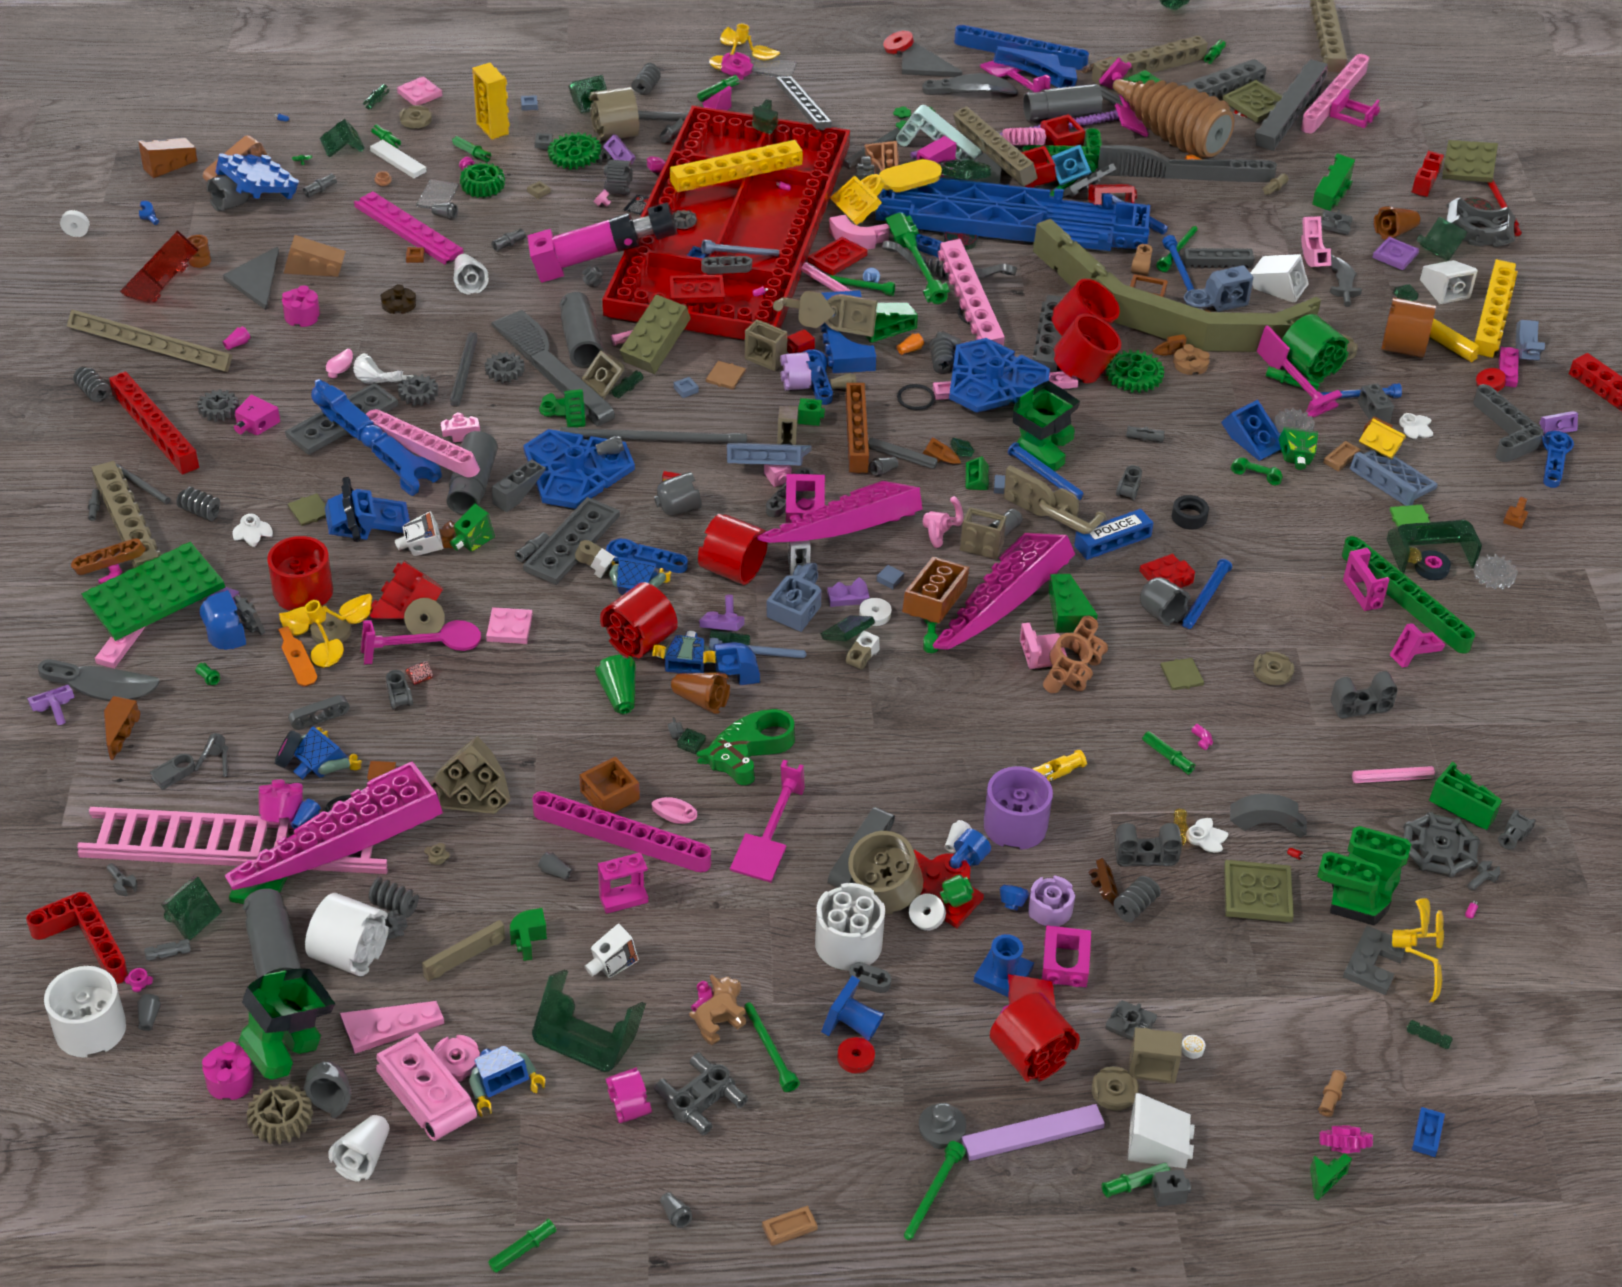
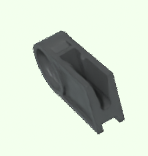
M189 754L175 756L150 771V774L153 776L151 779L162 790L166 789L194 772L195 764L193 757ZM183 762L190 763L184 768L177 767V765Z

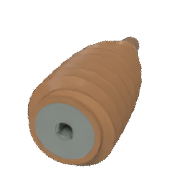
M1119 79L1113 83L1114 90L1129 103L1130 109L1135 112L1137 119L1142 121L1144 126L1151 129L1155 135L1160 136L1163 141L1169 142L1173 147H1178L1182 152L1196 157H1214L1224 149L1232 135L1234 115L1230 112L1227 101H1219L1215 96L1209 97L1206 92L1199 93L1197 89H1189L1186 85L1178 86L1175 82L1167 84L1164 80L1158 81L1156 84L1154 80H1149L1143 84L1142 81L1135 83Z

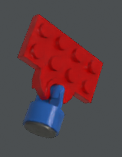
M971 828L966 829L954 842L955 854L945 853L930 860L914 849L923 877V889L920 895L933 894L937 896L946 909L944 921L956 929L982 902L984 894L972 887L974 890L972 899L955 908L950 903H944L940 892L943 891L942 883L956 875H962L963 878L967 876L970 881V866L979 865L991 852V845L986 836L980 831Z

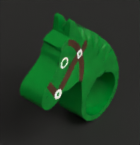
M779 709L761 710L740 718L722 731L708 748L697 752V757H701L697 760V763L709 764L713 771L717 770L727 773L739 785H749L755 781L754 763L749 757L779 754L789 750L795 743L794 719L789 713ZM769 727H782L787 730L784 734L773 737L761 733Z

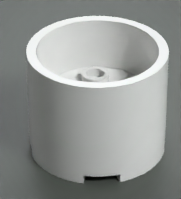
M844 883L841 884V887L829 892L825 891L820 897L817 904L815 947L820 958L828 965L840 970L850 971V967L855 963L860 962L871 965L879 957L883 944L885 906L874 894V890L861 884Z
M331 893L319 904L310 921L305 941L306 953L310 958L357 976H363L369 972L368 966L374 958L379 959L389 931V927L385 926V919L388 914L383 910L338 893Z
M94 966L75 967L58 975L47 987L44 1004L58 1046L64 1052L76 1057H87L88 1054L97 1053L102 1050L107 1052L121 1040L126 1030V1019L116 982L110 973Z

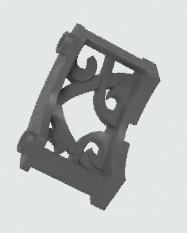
M1461 197L1447 203L1448 217L1447 221L1444 222V227L1457 239L1461 238L1468 241V244L1481 247L1483 245L1502 246L1515 241L1514 221H1516V217L1509 207L1499 210H1482L1469 205ZM1471 224L1487 226L1488 228H1478Z

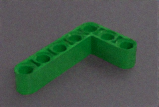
M1089 128L1086 130L1084 146H1081L1086 160H1092L1097 169L1100 147L1102 146L1101 135L1098 129ZM1026 145L1023 147L1022 152L1045 146L1050 156H1053L1075 146Z

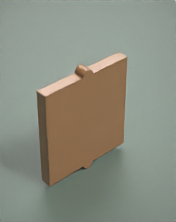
M718 361L706 378V382L718 385V387L722 386L734 390L745 373L746 368L735 366L733 363L728 364Z

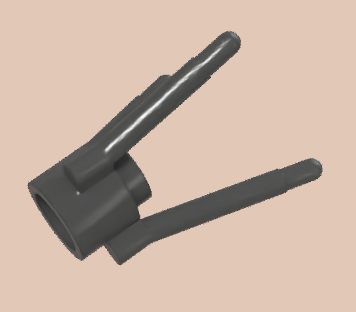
M213 733L209 736L204 751L194 767L195 772L198 771L208 754L217 756L222 753L223 776L227 777L228 746L225 745L226 740L223 735Z

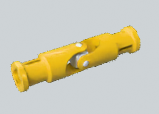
M1075 750L1074 754L1069 756L1063 755L1032 769L1044 775L1050 782L1071 773L1075 768L1085 767L1087 760L1081 750Z

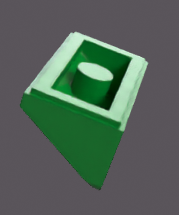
M983 456L966 462V489H989V466Z

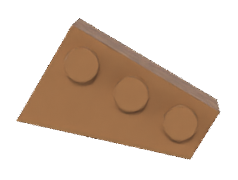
M294 235L283 274L338 277L346 251Z

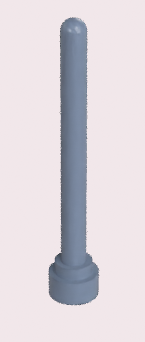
M703 240L701 244V252L703 254L719 251L779 257L780 251L776 249L715 244L711 240Z
M710 638L709 649L713 651V645L721 644L722 641H719L718 638ZM747 645L754 654L793 658L806 657L804 650Z

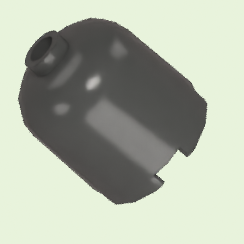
M227 175L209 179L206 184V190L210 192L212 197L210 203L216 211H225L244 204L248 201L250 193L242 192L240 194L237 192V184Z
M687 472L661 482L657 487V496L654 497L657 508L661 507L662 511L670 516L700 509L702 501L699 489L695 490L692 484L695 481L693 474Z
M1153 578L1141 590L1140 603L1142 607L1166 626H1170V623L1173 621L1178 623L1189 610L1187 606L1188 599H1191L1189 593L1165 578Z

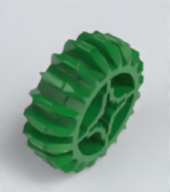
M481 162L480 164L474 163L473 166L468 165V168H464L461 172L460 185L462 191L467 195L470 194L471 197H491L504 189L505 176L503 170L499 169V166H494V164H488L487 162L485 164Z

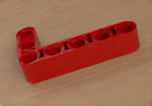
M77 892L36 909L27 915L26 921L31 937L36 940L48 938L79 925L101 968L112 975L116 984L125 981L128 971L124 957L88 893Z

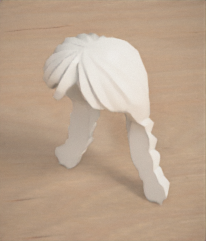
M361 354L354 361L355 376L367 384L388 381L401 382V380H407V376L413 378V375H403V371L384 373L377 367L373 359L367 356L368 354Z

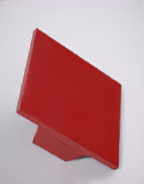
M1008 974L1009 1004L1026 994L1040 992L1056 1008L1052 981Z

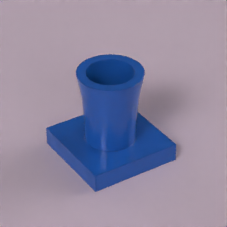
M1003 934L993 940L991 950L976 972L973 982L1008 997V974L1029 977L1034 968V962L1021 957L1023 944L1020 939L1013 935Z
M852 975L831 1006L821 1032L830 1036L838 1022L842 1021L857 1031L867 1041H870L885 1013L872 1009L853 999L860 980Z

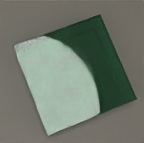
M850 615L820 634L823 640L848 641L874 625L875 620L873 616Z

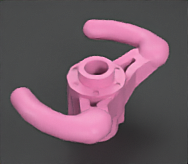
M955 496L950 499L956 511L955 517H950L947 513L934 511L926 513L923 517V526L928 528L929 538L934 548L942 546L943 535L951 526L955 525L958 527L963 523L962 506Z

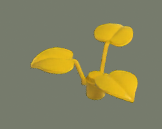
M738 24L736 32L728 26L720 36L721 43L728 46L733 45L730 55H734L736 46L744 44L746 40H748L750 49L753 51L752 56L757 59L770 60L780 54L779 51L766 46L757 45L753 47L751 35H748L749 26L746 24ZM713 56L710 59V65L721 70L723 56Z
M366 594L349 600L339 609L340 615L328 609L327 606L322 607L319 601L312 600L305 607L279 613L282 626H288L292 635L295 636L304 634L309 629V625L313 624V622L316 623L325 643H320L313 648L311 660L319 667H330L340 660L344 652V646L339 639L329 641L321 624L326 620V612L340 620L346 619L349 624L360 623L371 612L372 595Z
M1421 898L1415 901L1420 911L1421 928L1411 930L1394 929L1392 945L1395 948H1405V952L1413 953L1433 962L1435 984L1433 996L1429 1002H1434L1440 995L1442 988L1441 964H1439L1438 959L1414 950L1412 947L1417 946L1418 938L1436 937V947L1442 948L1444 942V919L1442 911L1438 910L1436 914V931L1434 933H1427L1430 920V901L1427 898Z

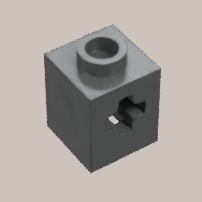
M1183 1169L1154 1173L1151 1187L1157 1207L1186 1203L1188 1193H1191L1190 1180L1185 1178Z

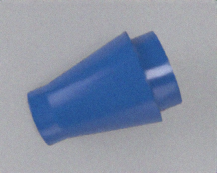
M312 799L302 801L291 823L292 828L296 829L320 814V805Z

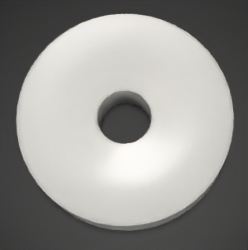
M70 210L63 214L60 226L66 234L73 237H81L87 233L90 222L83 213Z
M869 598L861 603L859 616L868 625H884L891 618V606L883 599Z
M922 894L916 897L909 908L911 921L916 927L925 931L938 928L943 923L946 915L944 904L933 894ZM925 910H931L930 914L924 915Z

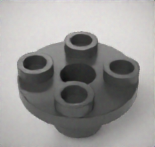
M939 1103L927 1107L921 1113L918 1124L921 1136L936 1149L947 1147L950 1141L960 1142L962 1136H965L967 1126L962 1112L948 1103Z

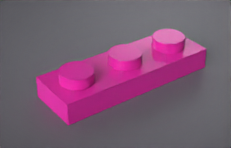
M1512 347L1500 348L1499 369L1505 373V386L1516 388L1518 383L1519 349Z

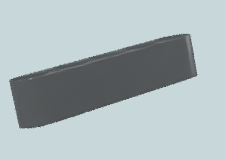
M873 807L832 868L828 877V884L841 887V884L854 883L848 866L849 856L853 847L860 839L870 833L890 831L895 820L894 814Z

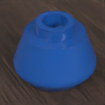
M1005 884L1000 887L1001 902L1005 903L1006 908L1018 910V906H1023L1030 895L1027 889Z

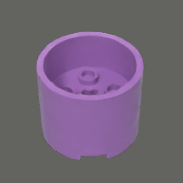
M1017 766L1002 769L992 776L987 788L984 830L993 842L1002 847L1005 844L1019 847L1022 850L1036 846L1045 838L1053 797L1052 786L1047 778L1036 770Z

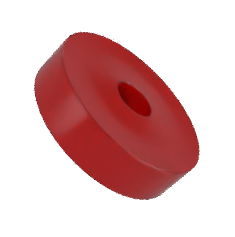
M1487 368L1478 373L1476 384L1477 387L1482 384L1489 385L1498 392L1505 387L1506 376L1498 368Z
M860 1037L848 1038L839 1045L837 1060L845 1071L855 1074L863 1073L873 1066L875 1049L866 1039Z

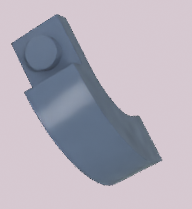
M1520 320L1517 322L1516 349H1519V359L1540 360V353L1545 350V343L1538 342L1539 321Z

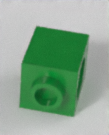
M800 398L798 424L820 426V420L824 419L825 416L822 400Z

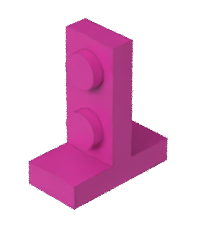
M1410 623L1404 628L1390 656L1402 668L1408 667L1415 654L1442 651L1445 644L1433 632L1422 633L1413 623Z

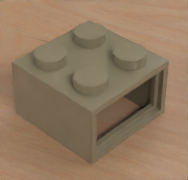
M756 320L745 330V359L776 371L781 366L780 356L787 354V331Z
M969 507L962 524L960 550L997 560L1004 544L1007 516ZM972 514L999 520V526L996 529L972 523Z
M1135 1027L1129 1055L1128 1074L1133 1075L1136 1079L1175 1084L1182 1054V1033Z

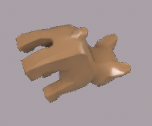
M712 974L710 975V980L713 984L712 992L714 996L700 1005L695 1012L689 1013L690 1017L696 1021L702 1037L710 1045L720 1040V1036L715 1034L720 1030L716 1023L728 1021L736 1029L746 1024V1018L743 1016L746 1014V1011L743 1007L737 1006V996L741 991L740 981L729 976L718 979Z

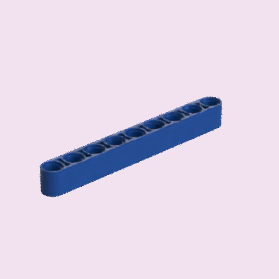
M958 25L955 28L954 42L959 46L993 53L996 52L997 46L1058 55L1060 66L1072 67L1075 70H1084L1082 67L1088 65L1089 52L1084 49L967 25Z

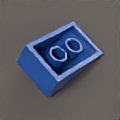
M1258 400L1232 412L1221 422L1229 436L1258 461L1281 450L1278 439L1280 433Z

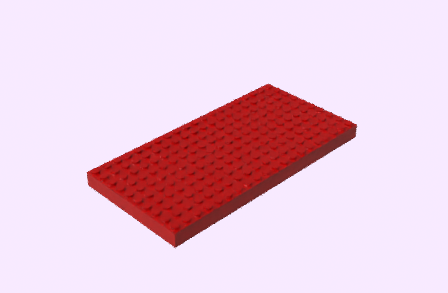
M691 106L641 217L649 216L648 208L668 202L672 213H676L677 210H691L692 213L696 214L697 222L692 227L686 229L676 228V235L657 240L655 234L640 237L638 239L639 247L625 250L602 299L603 316L638 322L655 295L671 300L670 276L723 275L725 302L681 304L687 307L691 318L684 330L745 340V330L756 320L781 329L789 307L783 306L781 311H775L773 303L782 297L793 298L802 274L801 268L807 261L848 152L850 130L835 127L817 130L809 123ZM792 140H795L803 151L802 165L682 192H677L670 182V167ZM783 182L790 185L791 189L783 190L778 188L779 186L776 184ZM703 240H711L715 244L780 250L779 257L714 251L710 254L709 257H750L752 259V270L744 273L706 274L701 270V261L703 259L687 255L693 246L701 248ZM758 288H768L765 291L766 294L757 297L753 295V291Z

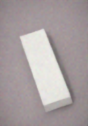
M384 140L370 146L371 152L412 178L427 172L424 165Z

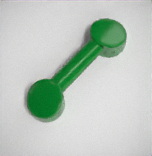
M1237 458L1231 465L1232 472L1237 475L1243 474L1246 469L1267 475L1268 483L1274 486L1279 485L1283 479V475L1278 468L1258 465L1249 462L1246 458Z
M923 618L924 622L928 624V632L923 639V650L927 653H936L939 649L934 648L933 644L938 638L936 634L937 622H930Z

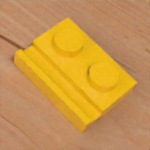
M1372 419L1371 424L1368 425L1359 439V443L1392 460L1406 436Z

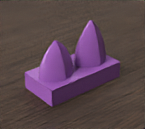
M613 134L603 146L614 160L631 161V164H633L636 159L617 135Z
M1572 411L1541 417L1539 424L1543 429V436L1550 431H1561L1564 433L1577 431L1578 413Z
M860 577L851 586H845L843 583L838 582L833 587L827 588L830 607L859 605L870 598L867 584Z

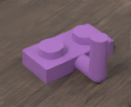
M725 595L726 613L724 615L714 611L707 612L699 620L700 627L738 631L744 625V617L734 614L733 595Z
M65 685L27 699L33 712L45 711L51 706L57 725H62L65 723V719L60 705L68 703L70 699L75 697L70 686Z

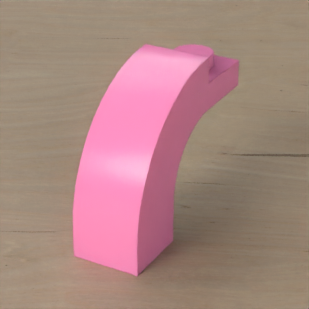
M846 215L830 218L829 232L835 240L843 236L865 249H875L876 244L889 241L890 227L888 224L859 227L852 224Z
M1321 216L1303 217L1301 241L1307 264L1310 267L1331 266V248L1325 249L1322 241Z

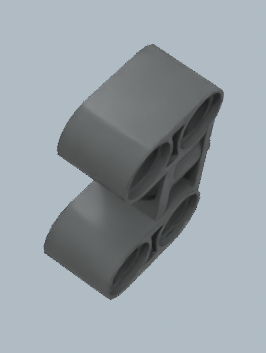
M1387 671L1377 673L1373 677L1371 687L1362 690L1355 688L1351 678L1342 677L1335 682L1330 701L1339 718L1384 713L1394 706L1398 688Z
M1166 823L1161 826L1159 836L1155 837V839H1138L1136 827L1133 824H1121L1116 829L1114 840L1117 864L1124 867L1173 866L1177 864L1182 850L1179 826L1175 823Z

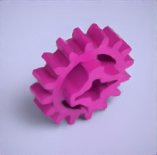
M1351 1125L1332 1126L1331 1130L1320 1132L1319 1144L1331 1146V1151L1360 1153L1361 1148H1371L1373 1146V1135L1361 1132V1127Z

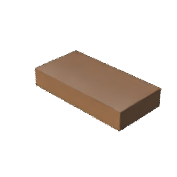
M1345 441L1326 456L1323 463L1339 472L1353 460L1354 455L1360 452L1361 449Z
M805 1206L763 1221L762 1227L771 1246L816 1231L817 1223L809 1207Z

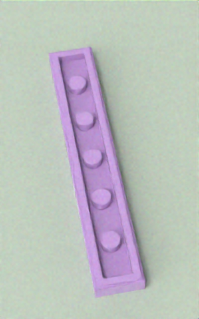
M1094 1104L962 1136L961 1142L966 1149L968 1160L971 1161L1102 1129L1105 1123L1097 1105Z

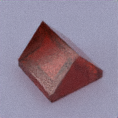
M428 661L411 666L405 670L414 685L433 678Z

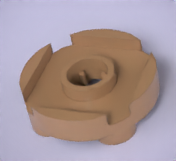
M1186 344L1175 352L1173 363H1175V368L1181 373L1192 375L1193 372H1198V374H1202L1208 369L1210 355L1208 352L1195 348L1193 345Z

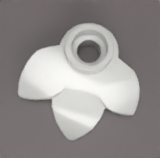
M1406 413L1400 418L1399 424L1404 428V433L1408 437L1417 439L1418 436L1421 438L1433 436L1432 430L1427 426L1431 423L1430 418L1422 415L1415 416L1411 413Z
M255 514L244 515L241 518L240 524L233 530V539L235 541L244 538L251 547H256L261 536L265 538H272L273 536L271 526L266 522L260 521V518Z
M1211 818L1198 820L1186 832V839L1189 843L1199 845L1205 851L1212 853L1221 852L1223 850L1221 844L1228 837V832L1213 828Z

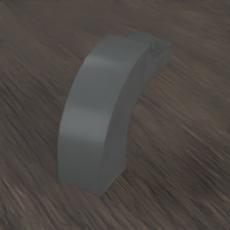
M1255 794L1230 804V821L1244 831L1260 823L1272 822L1283 825L1299 838L1307 834V818L1298 812V803L1290 798L1275 794Z

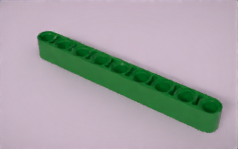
M1349 536L1345 539L1342 551V558L1348 562L1350 551L1368 548L1371 552L1368 568L1376 579L1386 577L1390 579L1386 594L1455 651L1462 654L1470 652L1475 632L1360 538Z

